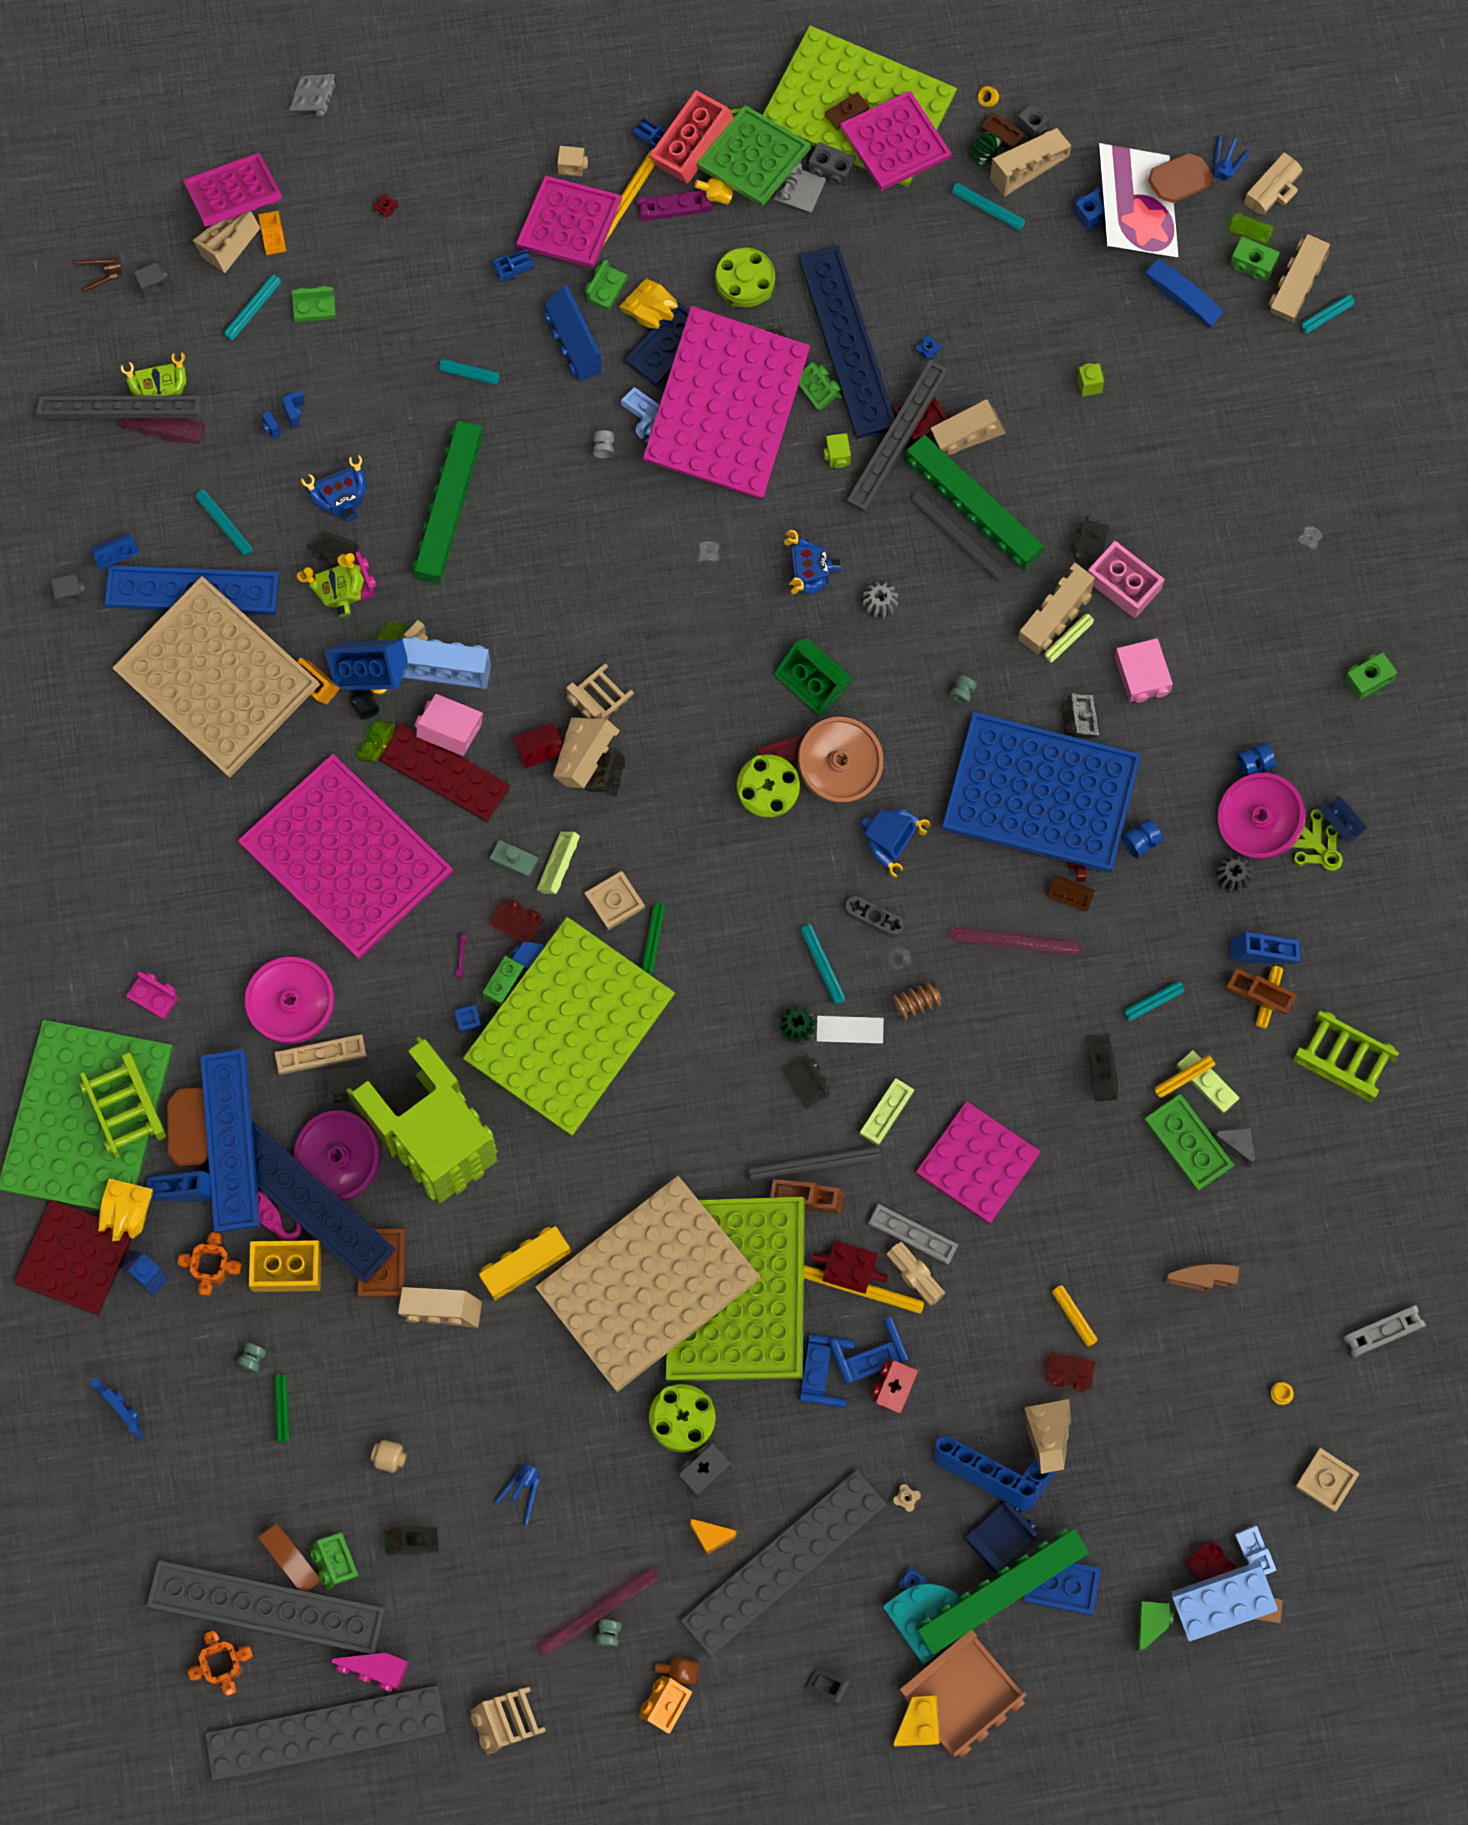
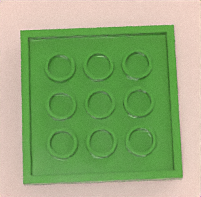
M744 105L698 160L696 165L698 169L722 181L728 187L763 207L811 149V144Z

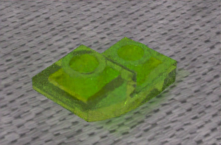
M378 720L372 725V728L366 733L369 741L356 753L359 761L374 764L379 759L392 737L395 728L394 723Z

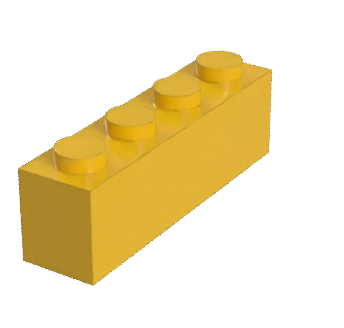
M556 1226L553 1228L547 1227L539 1233V1237L534 1240L528 1239L521 1243L520 1248L515 1252L509 1251L502 1255L499 1262L494 1265L489 1263L481 1269L482 1272L479 1273V1277L493 1300L496 1301L571 1254V1249Z

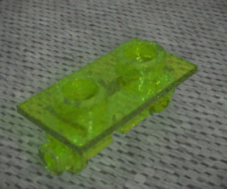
M1235 213L1229 231L1268 244L1274 226H1271L1270 223L1265 224L1243 216L1241 213Z

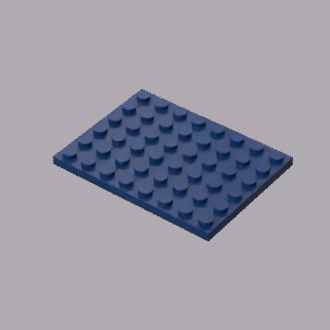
M973 712L942 830L1111 873L1141 754Z

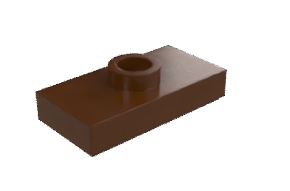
M856 92L827 110L825 117L838 130L840 129V123L868 111L870 106Z
M993 112L980 126V131L988 130L999 136L1002 140V145L1009 150L1016 148L1025 138V133Z
M1054 875L1046 896L1088 911L1095 890Z

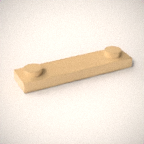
M362 1034L275 1052L279 1075L367 1057Z

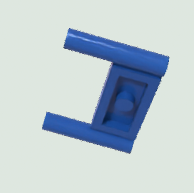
M892 1317L884 1320L892 1342L845 1360L838 1340L833 1339L829 1341L845 1384L879 1373L884 1362L888 1363L889 1358L900 1363L909 1360Z
M810 1334L800 1401L845 1408V1398L824 1395L831 1350L829 1341L837 1339L841 1348L854 1350L855 1341Z
M92 1379L91 1386L99 1395L105 1397L125 1421L129 1432L137 1440H142L144 1433L139 1428L141 1426L137 1420L140 1417L132 1408L129 1410L125 1408L123 1403L126 1400L118 1391L113 1393L99 1379Z

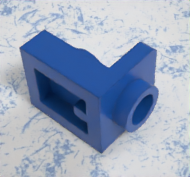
M302 391L292 392L282 397L284 409L292 428L300 426L299 418L302 415L299 406L305 404Z

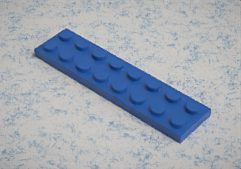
M109 565L105 606L106 608L169 610L203 576L242 613L276 615L280 575L279 572Z
M242 1049L202 1055L201 1069L214 1232L221 1233L261 1227L246 1051Z

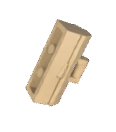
M1284 152L1250 189L1244 204L1254 210V212L1265 215L1276 201L1285 206L1298 192V189L1292 184L1302 174L1303 169L1296 160L1293 161V158ZM1286 189L1287 192L1282 196L1280 193Z

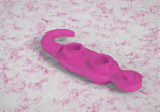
M258 1190L261 1224L273 1231L282 1240L292 1241L301 1234L302 1226L296 1222L297 1228L293 1233L285 1232L279 1212L263 1191Z

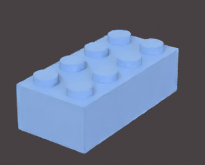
M418 637L403 638L408 661L402 678L487 689L491 668L488 649L479 645L468 647L457 642L446 644L439 640L424 641Z
M1260 1561L1172 1591V1597L1189 1642L1278 1611Z

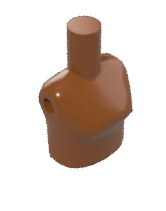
M673 1657L670 1665L656 1663L655 1673L668 1674V1678L679 1684L696 1686L700 1661Z

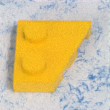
M937 1695L912 1697L895 1738L894 1746L940 1744Z

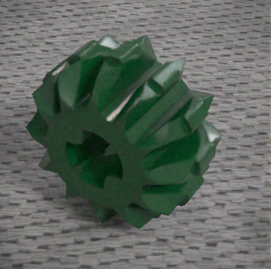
M988 130L984 131L970 148L969 157L976 164L985 166L998 153L1002 140L995 133Z
M795 1005L794 1011L787 1008V1015L781 1014L780 1019L783 1022L779 1023V1028L784 1029L782 1036L789 1035V1042L797 1038V1043H801V1037L808 1041L810 1039L809 1034H815L813 1027L817 1025V1021L812 1020L814 1017L813 1012L806 1014L807 1007L799 1011L798 1005ZM798 1021L801 1022V1025L794 1027V1024H797Z

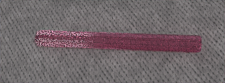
M957 927L951 929L950 937L956 941L1080 955L1081 943Z
M649 1569L539 1644L538 1650L542 1656H547L657 1581L658 1575L653 1569Z

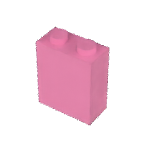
M1158 638L1116 649L1114 657L1129 703L1134 701L1141 703L1154 696L1157 698L1164 697L1171 692L1173 683Z
M435 694L432 701H427L424 714L422 716L419 715L415 722V727L417 728L416 737L464 756L482 725L483 713Z

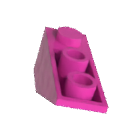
M387 1653L335 1658L331 1661L336 1666V1671L348 1675L349 1671L358 1674L357 1679L366 1683H370L371 1680L378 1682V1687L388 1692H391L392 1689L399 1690L409 1666L407 1661Z

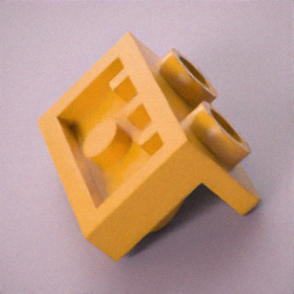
M662 1675L652 1687L653 1692L649 1699L641 1706L639 1717L665 1733L670 1734L692 1691L671 1678Z

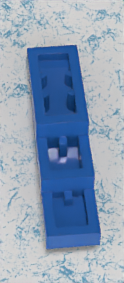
M1156 259L1144 273L1172 302L1177 301L1190 315L1195 314L1208 328L1223 314L1224 311L1204 292L1160 259Z

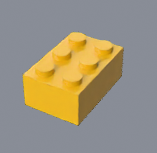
M250 1241L249 1287L252 1292L320 1291L321 1245L319 1241Z

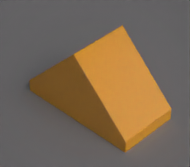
M691 1519V1528L707 1555L736 1538L737 1531Z

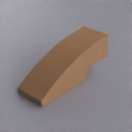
M1220 1264L1192 1266L1169 1273L1165 1283L1208 1293L1212 1290L1213 1285L1234 1289L1237 1284L1240 1267Z

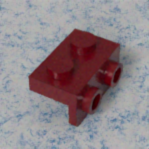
M1212 1541L1207 1542L1185 1561L1200 1581L1238 1569L1233 1562L1228 1561L1224 1557L1220 1546Z

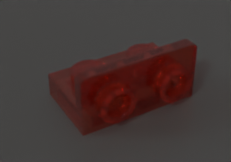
M516 900L502 901L491 926L521 942L532 943L539 926L545 921L540 917L541 914L532 909L527 911Z
M1050 1353L1045 1381H1049L1052 1386L1064 1387V1385L1073 1386L1074 1390L1084 1392L1092 1387L1095 1361Z

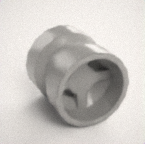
M606 430L595 432L593 434V442L595 443L593 455L597 458L612 457L614 455V447L612 446L614 434Z

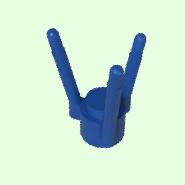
M1219 135L1212 171L1216 178L1228 180L1233 178L1234 173L1250 151L1247 150L1232 167L1230 157L1237 138H1233L1225 159L1219 161L1222 136Z
M523 1464L521 1470H517L515 1476L499 1494L494 1504H499L516 1482L519 1484L511 1497L512 1501H515L523 1486L530 1488L532 1485L524 1519V1525H528L537 1486L541 1481L537 1478L540 1472L530 1465Z

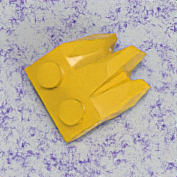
M645 279L619 307L623 313L636 318L639 324L648 328L658 329L660 320L672 321L674 314L670 309L677 308L678 304L676 299L662 285Z
M109 1178L100 1207L98 1231H105L107 1228H111L112 1241H120L124 1231L128 1232L130 1238H135L143 1230L153 1189Z

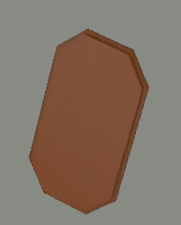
M1187 153L1152 168L1148 182L1160 199L1174 203L1209 188L1213 174L1203 158Z
M201 1087L178 1089L167 1101L168 1155L179 1166L202 1165L208 1158L204 1095Z

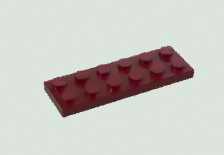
M400 723L377 756V759L488 823L509 791L510 785L457 754L416 737V731Z

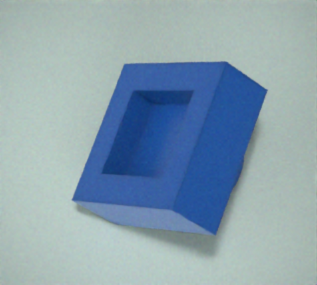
M268 410L262 414L264 422L261 425L265 433H270L275 440L281 436V432Z
M476 1005L454 1010L460 1033L482 1027Z

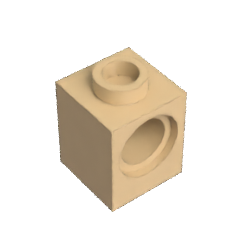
M560 146L557 163L558 174L583 177V170L588 167V156H585L584 148Z

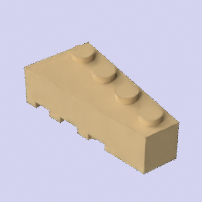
M1057 128L1047 131L1035 139L992 159L990 180L1005 197L1069 157L1071 144Z
M1307 234L1305 240H1300L1296 248L1299 252L1296 258H1291L1287 266L1289 272L1287 276H1282L1278 284L1280 290L1277 295L1273 294L1269 302L1271 314L1293 323L1304 303L1305 294L1309 293L1313 285L1314 277L1318 276L1323 262L1328 257L1329 243Z
M1076 563L1070 568V576L1067 579L1063 577L1059 581L1054 591V596L1049 594L1041 606L1043 610L1037 609L1019 632L1018 640L1036 654H1039L1042 650L1046 651L1053 642L1051 639L1056 634L1059 636L1066 628L1065 623L1069 619L1072 621L1079 613V607L1082 604L1086 605L1092 598L1091 591L1095 577Z

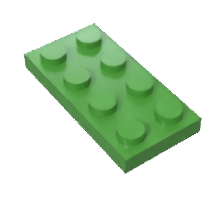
M1181 1094L1144 1119V1122L1197 1192L1234 1167L1232 1161Z

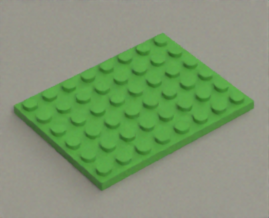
M43 1020L2 1168L0 1191L46 1201L53 1200L62 1204L100 1211L109 1178L138 1185L150 1134L118 1147L117 1149L121 1156L119 1158H116L113 1152L109 1154L104 1144L107 1137L88 1093L84 1095L79 1082L83 1081L80 1074L84 1072L88 1079L91 1080L121 1067V1064L125 1063L122 1055L130 1052L157 1112L173 1046L171 1044ZM123 1075L93 1088L96 1099L99 1100L129 1087V1084L133 1081L130 1075ZM133 1094L101 1108L106 1120L138 1106L141 1100L139 1095L134 1096ZM140 1114L110 1127L109 1130L113 1139H116L146 1126V1123L150 1121L147 1114L144 1116Z

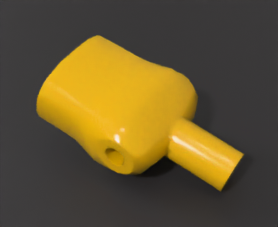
M715 178L709 179L707 183L700 180L695 181L694 187L706 191V198L709 201L725 205L730 203L733 189L722 181Z

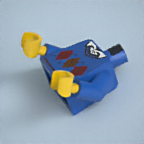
M358 455L360 461L357 464L352 463L351 456L349 458V462L354 466V470L350 467L314 482L312 475L307 474L310 478L309 484H305L303 478L300 479V483L308 488L307 492L315 506L325 512H331L333 516L343 514L346 521H352L357 518L358 515L355 508L361 506L360 499L365 495L367 484L364 470L360 467L362 463L360 455Z
M789 530L785 533L789 538L784 540V544L789 546L793 543V546H791V558L794 579L789 585H793L794 588L791 590V593L796 594L800 592L813 595L829 583V572L841 571L840 559L827 560L825 548H821L799 537L794 530Z
M905 809L882 810L878 812L874 820L865 817L861 823V828L866 830L865 836L873 856L884 867L889 868V875L891 877L897 878L898 876L892 871V868H898L900 872L903 871V868L898 863L893 864L892 860L896 861L915 831L919 835H926L927 831L922 829L921 826L929 828L930 822L925 819L919 821L917 816Z

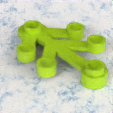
M1318 809L1313 810L1310 815L1312 833L1304 826L1301 834L1304 839H1298L1291 848L1314 849L1319 855H1306L1304 852H1297L1293 862L1297 866H1303L1305 863L1321 864L1328 871H1336L1343 862L1341 854L1336 851L1338 832L1332 825H1329L1325 830V836L1328 838L1327 848L1321 843V822L1324 815ZM1318 814L1320 819H1315L1313 815ZM1328 830H1334L1335 835L1329 834ZM1302 856L1304 858V861H1298L1297 857ZM1332 858L1335 863L1330 864L1327 859Z

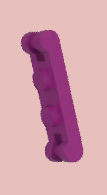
M701 189L688 193L653 198L640 197L637 199L641 221L705 213L712 210V203L706 198V191ZM701 200L700 204H695V201ZM654 207V210L650 211L648 208Z

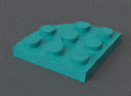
M935 1584L912 1586L882 1606L922 1665L954 1643H950L934 1655H931L915 1631L920 1627L918 1623L926 1617L930 1616L933 1619L939 1615L938 1610L949 1603L953 1606L959 1602L957 1599L959 1595L946 1587Z

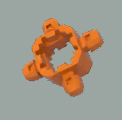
M211 1232L207 1239V1244L209 1245L199 1244L194 1248L192 1257L190 1254H181L178 1257L177 1264L187 1269L190 1267L189 1271L197 1282H201L198 1287V1292L201 1296L209 1297L213 1289L211 1284L220 1285L226 1281L228 1272L230 1275H239L242 1271V1264L234 1260L230 1262L229 1255L223 1247H220L222 1238L219 1233ZM208 1253L222 1257L218 1274L213 1276L198 1272L202 1254L206 1255Z
M210 1631L204 1637L206 1645L209 1647L203 1649L198 1657L201 1666L195 1665L188 1670V1675L191 1681L203 1679L202 1676L205 1675L209 1683L216 1686L222 1684L221 1689L228 1697L236 1694L237 1688L232 1680L238 1678L242 1672L240 1661L246 1662L253 1657L250 1646L238 1648L239 1651L236 1652L232 1644L225 1641L219 1643L220 1638L215 1631ZM223 1650H228L234 1669L218 1677H213L207 1658Z

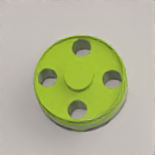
M738 248L732 250L720 260L715 273L716 288L720 296L730 307L757 306L772 296L775 286L773 265L765 254L756 249ZM764 286L767 289H760L759 287ZM732 293H738L739 295L733 296V295H731V294H732Z
M759 755L754 757L743 766L737 779V795L741 804L751 814L761 818H775L785 814L793 807L799 795L800 781L797 771L787 760L776 755ZM759 761L763 762L766 765V769L759 772L755 770L754 764ZM790 773L793 775L794 781L789 784L785 783L782 776ZM749 789L753 791L754 797L750 800L745 799L742 796L744 790ZM778 801L782 804L783 808L776 812L771 809L770 804Z
M679 1384L665 1387L651 1404L649 1411L651 1433L657 1442L668 1450L674 1452L693 1451L706 1443L714 1430L716 1415L712 1400L702 1390L694 1386ZM666 1395H673L676 1401L674 1403H667L664 1397ZM698 1402H704L708 1408L700 1411L695 1405ZM661 1425L666 1426L669 1432L664 1435L659 1434L656 1430L657 1427ZM697 1433L701 1439L697 1442H692L688 1435Z

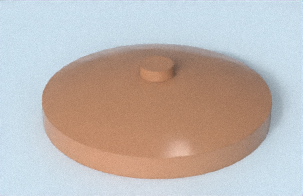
M847 717L827 718L814 725L804 735L797 754L798 770L805 785L819 798L832 803H850L867 795L878 783L883 770V752L877 737L863 723Z

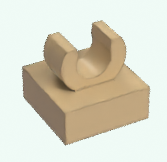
M418 620L404 634V638L418 637L421 640L427 641L428 637L425 635L424 624Z

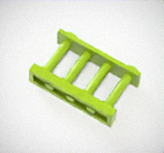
M1319 1011L1315 1018V1021L1320 1023L1307 1049L1299 1048L1293 1062L1372 1103L1379 1092V1089L1375 1088V1083L1387 1060L1394 1063L1399 1052L1395 1051L1396 1049L1392 1045L1382 1044L1337 1020L1332 1013ZM1330 1028L1340 1035L1328 1058L1322 1060L1316 1056L1315 1051L1327 1029ZM1347 1039H1350L1360 1044L1347 1070L1343 1071L1335 1067V1062ZM1369 1049L1380 1056L1367 1080L1362 1081L1356 1078L1355 1072Z
M130 1052L122 1055L125 1063L121 1064V1067L91 1080L88 1079L84 1072L80 1074L83 1080L79 1082L84 1095L89 1094L107 1137L104 1144L108 1153L113 1152L116 1158L121 1157L117 1149L118 1147L148 1134H155L158 1140L167 1137ZM123 1075H130L133 1082L129 1084V1087L99 1100L96 1099L93 1088ZM130 1095H139L141 1102L138 1103V1106L105 1120L101 1108ZM140 1114L143 1116L147 1114L150 1122L146 1123V1126L113 1139L109 1130L110 1127Z

